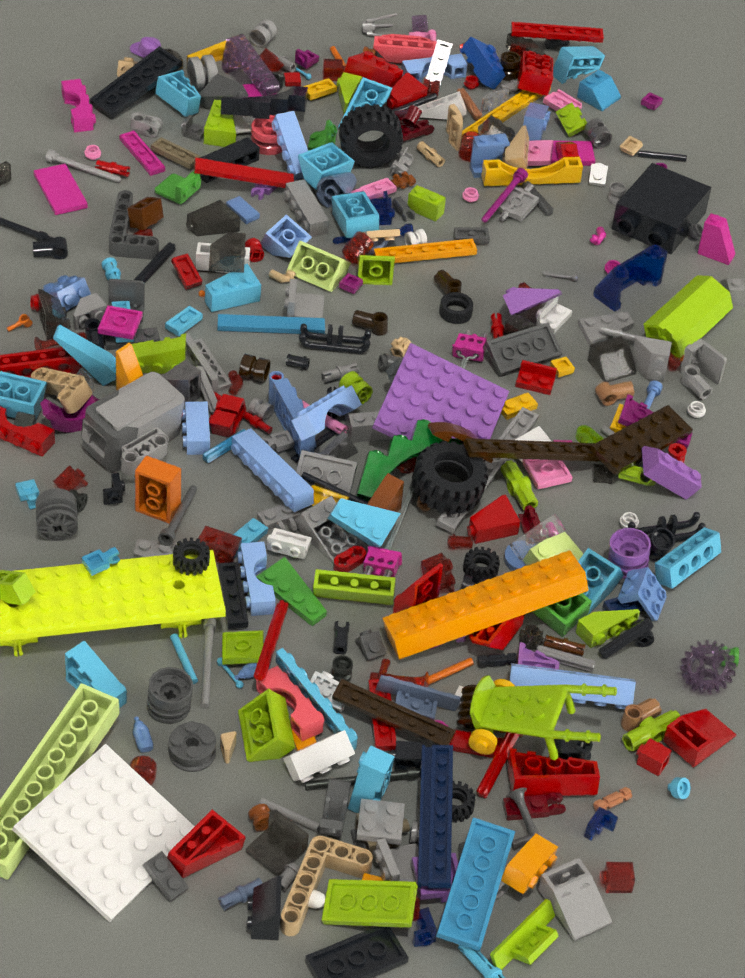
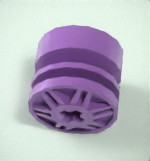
M623 528L612 534L609 541L608 561L620 567L624 575L623 579L626 578L628 571L649 567L651 548L649 537L641 530L635 528Z

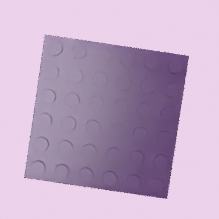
M410 343L372 428L391 438L394 435H404L410 440L417 420L425 419L431 422L456 424L470 430L479 439H490L509 391Z

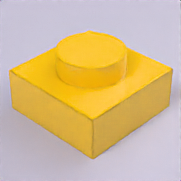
M567 357L551 360L550 367L557 368L556 375L558 377L574 373L575 367Z

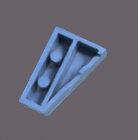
M530 102L523 122V126L526 125L529 141L542 139L543 131H546V126L550 119L551 112L548 111L549 106Z

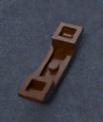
M431 422L427 425L434 436L449 442L452 436L463 442L466 438L479 439L470 430L456 424ZM482 458L490 463L493 462V458Z

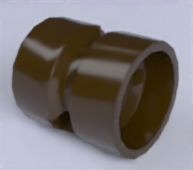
M508 51L501 54L500 63L505 73L503 80L511 81L517 79L521 60L518 53Z
M245 353L240 363L239 376L245 378L253 376L254 380L265 383L269 375L271 361L261 357L256 359V356Z

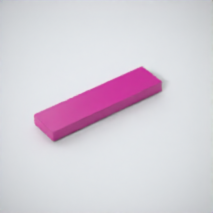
M135 131L119 135L120 141L150 176L165 172L163 163Z

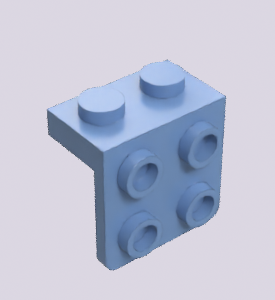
M67 275L57 278V282L48 283L39 291L41 295H54L60 312L71 309L78 305L80 298L91 295L85 278L77 277L76 275L71 277Z
M649 567L628 571L618 600L621 604L638 600L650 619L657 621L667 595Z

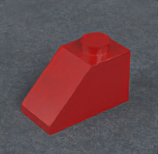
M555 143L558 161L563 157H579L576 143Z

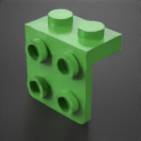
M193 171L184 178L173 173L155 187V193L181 205L200 189L201 174L194 173Z

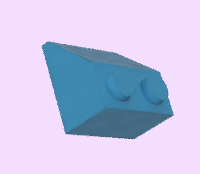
M597 70L579 82L577 98L603 111L621 99V95L612 77L601 70Z

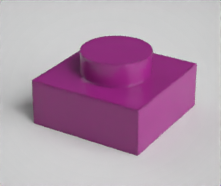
M649 92L642 98L641 105L655 110L662 104L663 98Z
M350 273L339 282V288L355 294L363 285V279Z

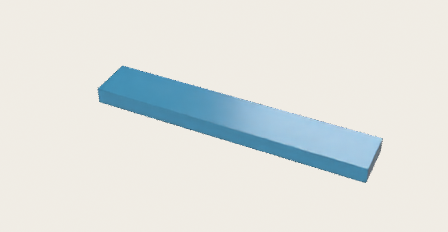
M218 314L217 331L301 334L300 326L301 324H306L308 331L325 334V318Z

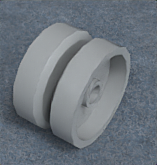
M211 54L203 55L201 60L198 57H190L187 60L189 83L198 92H201L218 74L215 59Z

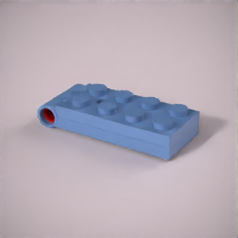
M271 372L269 374L268 403L274 406V412L284 431L288 430L295 442L294 450L296 454L298 453L300 457L301 450L314 453V448H316L315 435L301 441L291 421L297 417V412L304 409L302 400L297 397L295 387L291 386L288 378H284L282 372Z

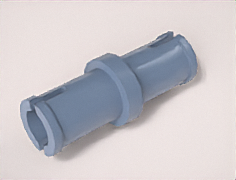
M257 878L244 886L239 885L235 887V890L218 897L222 909L225 911L240 902H247L248 897L253 896V888L262 884L261 879Z

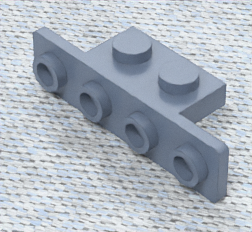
M381 675L376 686L377 690L396 695L394 703L432 720L435 719L437 707L456 711L461 701L460 696L452 693H445L431 687H424L412 682L395 679L391 676Z

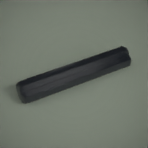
M645 618L599 649L600 654L604 659H607L654 627L653 623L649 618Z

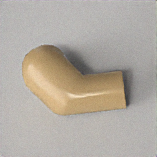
M273 269L269 272V277L280 283L290 282V279H295L294 276L296 275L293 270H287L286 274H281Z

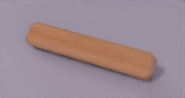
M464 88L457 89L458 92L460 91L465 106L476 121L482 118V113Z

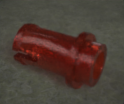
M671 352L668 365L670 369L675 370L681 362L679 361L680 358L677 359Z
M452 534V536H448V547L455 549V547L472 549L473 537Z

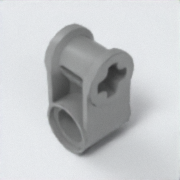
M135 112L131 115L130 130L135 131L137 134L155 138L159 133L158 130L163 126L162 120L158 117L141 112Z

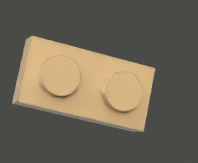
M400 229L362 232V239H368V242H376L378 238L391 241L395 240V237L400 236Z

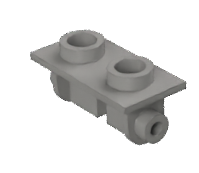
M408 147L404 152L400 151L395 158L396 160L390 167L392 171L389 176L394 173L402 177V172H407L414 161L413 155L406 152Z

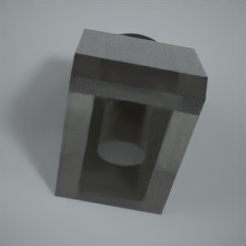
M516 313L505 321L504 336L537 325Z

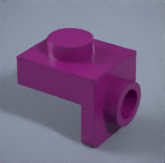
M308 49L306 51L295 50V63L307 69L319 62V56Z

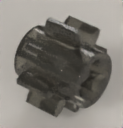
M526 625L525 630L520 629L519 644L520 642L525 643L526 648L529 650H536L537 645L543 644V631H540L536 625Z

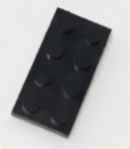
M376 926L308 954L305 961L315 978H373L408 963L409 957L391 927Z

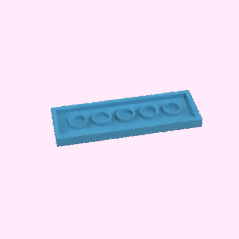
M473 817L436 937L480 951L515 831Z

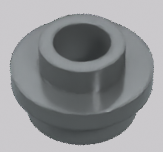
M700 224L690 225V236L696 240L701 239L702 226Z

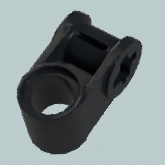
M554 739L559 758L565 760L569 757L585 760L591 759L592 741L590 743L578 740L565 742L562 739Z

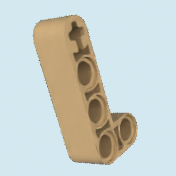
M38 368L31 374V378L47 382L45 393L58 396L61 405L68 414L77 412L92 395L91 388L81 375L48 368Z

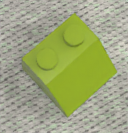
M359 255L357 277L363 279V284L392 285L395 256Z

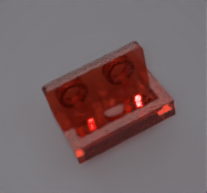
M205 526L198 537L200 543L202 541L206 542L209 550H213L215 561L219 563L234 562V555L242 543L241 537L209 526Z
M441 552L421 561L423 575L441 563L443 570L440 590L447 588L450 593L455 592L454 585L456 581L451 571L453 564L449 558L446 559Z

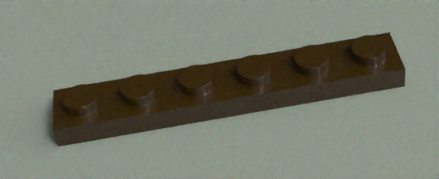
M341 679L332 695L333 700L432 745H450L456 734V730L344 679Z

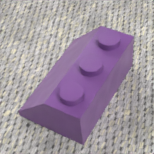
M642 447L643 472L646 477L686 500L702 488L701 475L698 471L691 469L683 462L674 459L668 453H664L657 448Z

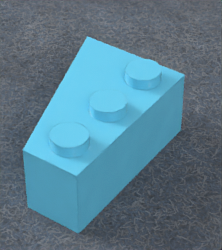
M183 70L158 76L155 94L186 117L197 114L199 111L201 96L196 88L190 85V80L184 76Z
M248 263L205 286V303L211 312L260 301L261 283Z
M341 498L337 501L327 519L368 545L379 548L401 513Z
M82 641L65 653L66 681L75 689L82 683L119 699V708L127 703V690L125 686L118 681L85 641Z
M371 745L367 752L363 751L358 762L360 765L348 806L349 810L360 813L361 799L381 801L390 782L395 756Z

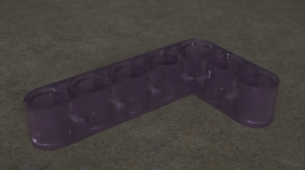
M243 34L227 38L222 58L223 71L228 74L243 69L262 96L278 93L280 91L278 80Z

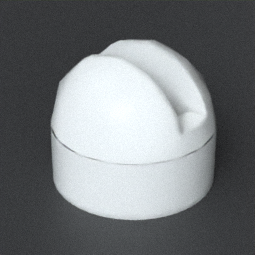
M313 890L308 907L321 909L325 904V896L320 891Z

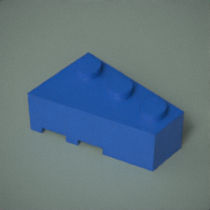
M470 36L460 49V52L466 54L468 64H473L475 67L473 71L481 83L495 89L505 77L500 59L496 54V49L492 45H487Z

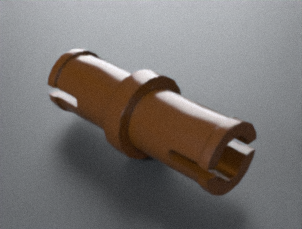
M546 634L543 646L583 657L584 651L582 650L585 649L586 644L568 641V638L565 637L561 639Z

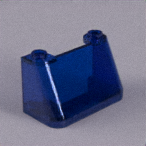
M653 245L614 267L595 286L594 297L614 312L619 310L622 304L620 302L621 291L636 282L643 286L647 282H651L655 287L661 284L668 252L658 245Z

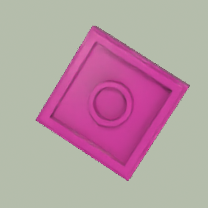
M107 305L98 327V334L133 340L143 317V312Z

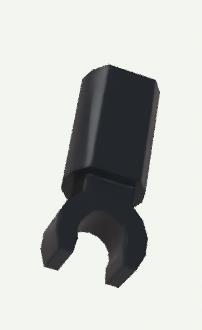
M335 621L333 645L335 654L344 655L347 652L349 622H346L345 627H339L338 621Z

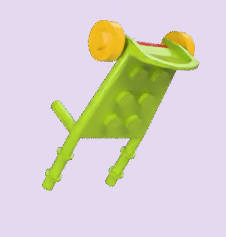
M486 675L478 682L471 702L470 715L476 730L471 733L469 745L477 753L484 755L493 753L498 742L493 730L541 737L545 739L550 759L556 760L559 755L554 739H562L565 742L578 740L585 741L586 743H590V741L600 742L601 739L600 733H591L590 730H586V732H575L569 729H565V731L554 730L564 702L568 714H574L576 711L571 693L582 694V696H586V694L602 695V697L607 695L616 696L617 688L607 687L606 684L602 686H587L586 683L582 685L515 686L508 680L497 679L493 681L490 675Z

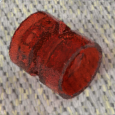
M468 131L462 136L459 156L464 161L471 162L474 136H480L477 132Z
M358 231L351 238V242L344 246L342 253L350 262L358 264L359 255L369 253L374 243L369 236Z

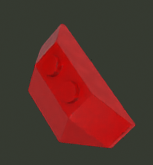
M525 614L468 634L472 643L504 650L523 625Z

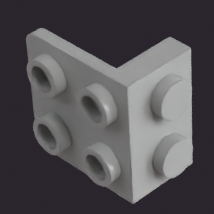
M290 279V286H286L285 296H288V298L285 297L284 308H288L287 317L323 318L324 296L296 293L297 279Z
M702 339L689 344L684 350L685 354L681 362L680 374H683L686 365L694 364L699 367L700 373L715 384L721 383L727 361L726 357Z
M385 838L377 840L373 855L381 869L382 879L384 881L416 882L411 860L412 857H419L418 845L413 843L390 849Z

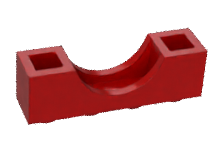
M0 406V439L42 457L55 444L54 429L40 423L27 427L13 425L7 420L6 408Z

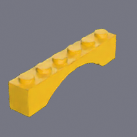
M563 157L548 166L525 169L528 177L524 182L529 181L531 184L538 185L581 183L583 171L580 157ZM483 160L481 173L484 186H508L513 180L514 172L518 168L505 164L501 160Z

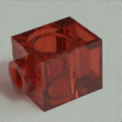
M267 48L256 58V61L268 73L270 71L278 72L284 65Z

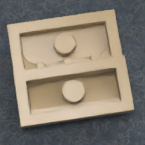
M452 104L448 107L446 132L449 135V143L456 151H459L463 118L457 106Z

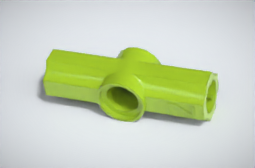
M512 460L506 461L501 465L500 470L507 481L509 494L516 497L523 510L528 505L534 508L537 507L538 500L531 490L529 477L523 476L516 462Z
M670 710L656 718L647 717L641 722L639 727L623 735L622 740L625 748L628 751H635L641 744L645 745L649 738L660 742L664 738L667 725L680 717V714L676 710Z

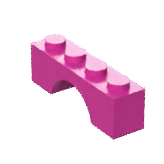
M81 79L61 81L64 103L76 106L71 109V124L74 133L94 130L93 124L96 123V117L93 114L92 104H89V96L86 94V87L82 85Z

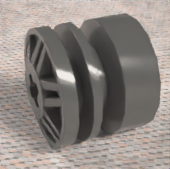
M57 488L46 490L38 495L35 504L37 532L39 535L51 541H63L75 535L78 530L77 502L73 493Z
M177 667L161 668L154 672L149 679L147 709L155 720L161 723L173 724L182 721L189 714L193 682L184 670Z

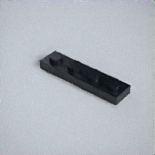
M238 562L218 563L228 629L247 628L248 616Z

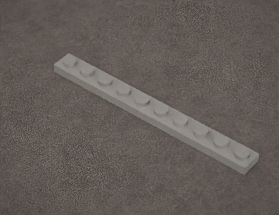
M522 407L499 440H515L526 434L536 423L539 415ZM493 458L492 463L486 460L483 461L488 468V480L485 490L499 473L501 465L508 460L507 458ZM466 510L460 514L458 512H455V514L443 512L436 525L453 534L470 511Z

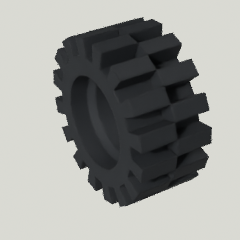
M190 537V541L184 538L183 543L181 541L177 542L173 550V566H175L176 570H179V573L183 574L185 571L186 575L189 576L190 573H193V576H195L197 572L201 574L203 570H207V566L210 564V550L206 542L202 541L200 543L198 538L196 541H193V537ZM193 554L197 555L198 557L194 559H189L184 556Z
M474 547V551L470 549L469 553L465 554L463 572H465V575L475 576L476 580L480 578L492 579L498 575L499 556L496 555L495 551L491 552L490 548L484 550V547H481L479 550L478 547ZM476 563H484L487 567L477 566Z
M453 781L452 798H457L464 802L462 805H452L453 823H457V819L460 822H464V817L468 820L470 815L473 814L476 801L473 789H468L469 785L466 783L462 786L461 781H458V784H455V781Z

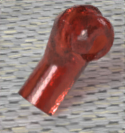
M232 370L228 373V378L232 383L228 392L235 396L243 386V380L237 374V371Z

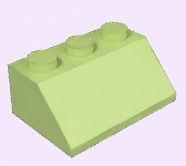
M299 240L287 270L295 271V277L332 292L346 276L351 263Z

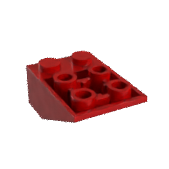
M523 50L517 88L547 96L553 81V58L549 55H539L533 51Z
M702 709L681 715L667 725L663 742L694 768L733 739L736 733L707 709Z

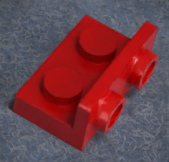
M522 360L515 387L551 395L557 368Z

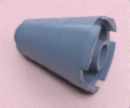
M345 172L322 178L316 186L318 191L316 194L320 203L327 208H332V196L351 193L357 183L355 175L351 172Z

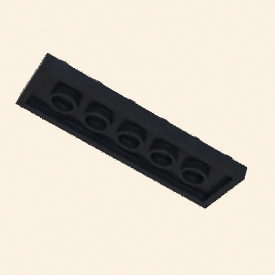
M159 46L90 98V104L113 119L155 87L158 76L173 73L182 66V62Z

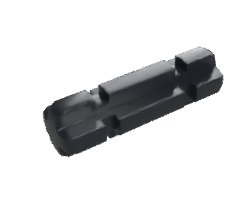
M505 653L491 654L488 657L486 655H479L477 657L479 668L487 667V665L494 667L505 666L506 663L508 665H511V663L517 664L516 653H507V655Z

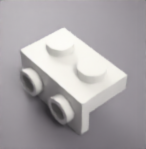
M274 528L272 534L267 537V550L294 558L305 559L312 537Z

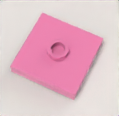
M553 140L529 141L528 166L551 164Z
M523 459L522 464L537 490L572 482L573 477L563 460Z

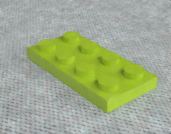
M329 879L322 922L325 925L411 928L418 885L416 882Z

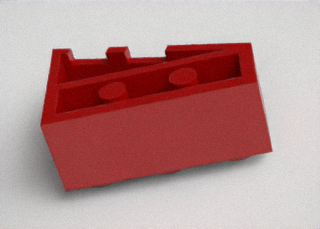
M365 51L348 57L345 73L362 76V78L364 77L392 88L402 78L403 70L395 64L386 62L384 58L377 57L370 51Z
M212 809L169 851L167 858L180 876L185 878L242 850L246 836Z

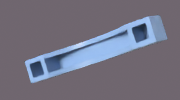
M343 385L312 403V405L297 412V417L291 421L301 441L325 429V419L328 411L342 416L355 410L362 404L352 385L347 388Z

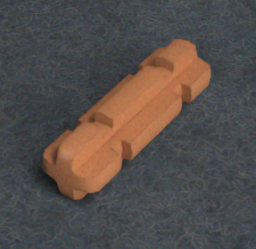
M624 787L619 790V793L616 791L603 797L602 800L599 799L593 803L594 810L602 813L607 808L610 809L623 803V800L631 799L632 791L630 788Z

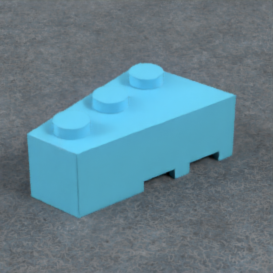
M594 46L562 47L553 67V77L563 84L566 83L567 79H576L577 75L582 73L586 75L600 69L605 55Z

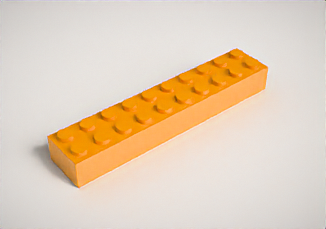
M570 550L562 552L553 557L383 617L386 635L400 660L587 592L589 590L586 573Z

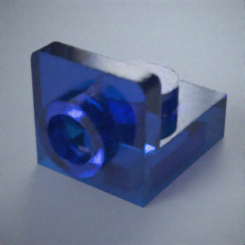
M599 807L587 824L584 837L592 841L596 834L600 835L604 828L613 832L618 817L611 811Z
M429 907L420 909L419 919H416L418 930L414 931L413 935L414 947L428 946L436 942L437 928Z

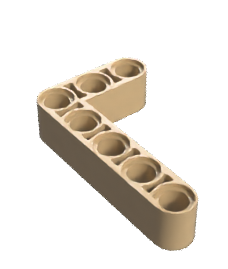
M314 837L309 844L282 909L280 920L281 932L286 936H295L299 933L309 909L308 905L313 890H317L325 868L363 878L364 873H371L372 853L367 849L329 837Z

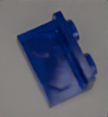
M383 191V198L369 200L379 214V225H391L392 218L395 217V210L391 207V197H388L387 191Z

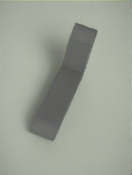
M122 190L117 195L110 228L109 253L115 257L152 260L159 253V240L153 236L128 234L130 223L127 208L133 205V193L129 190Z

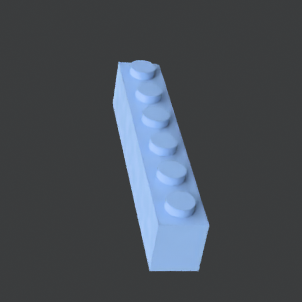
M252 429L232 436L231 450L233 454L237 455L243 464L247 465L254 475H257L264 485L268 486L274 495L283 501L285 506L296 512L314 504L313 488Z
M511 663L509 681L515 686L582 685L583 683H586L587 686H602L606 684L607 687L617 688L616 696L607 695L602 697V695L594 694L582 696V694L571 693L572 699H574V702L586 704V701H593L594 705L607 706V703L615 704V708L625 709L626 706L633 704L636 681L629 678Z

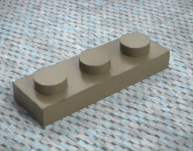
M162 137L151 144L152 151L188 169L194 167L195 157H201Z

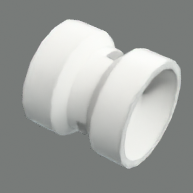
M418 229L415 232L405 233V244L427 243L425 231Z

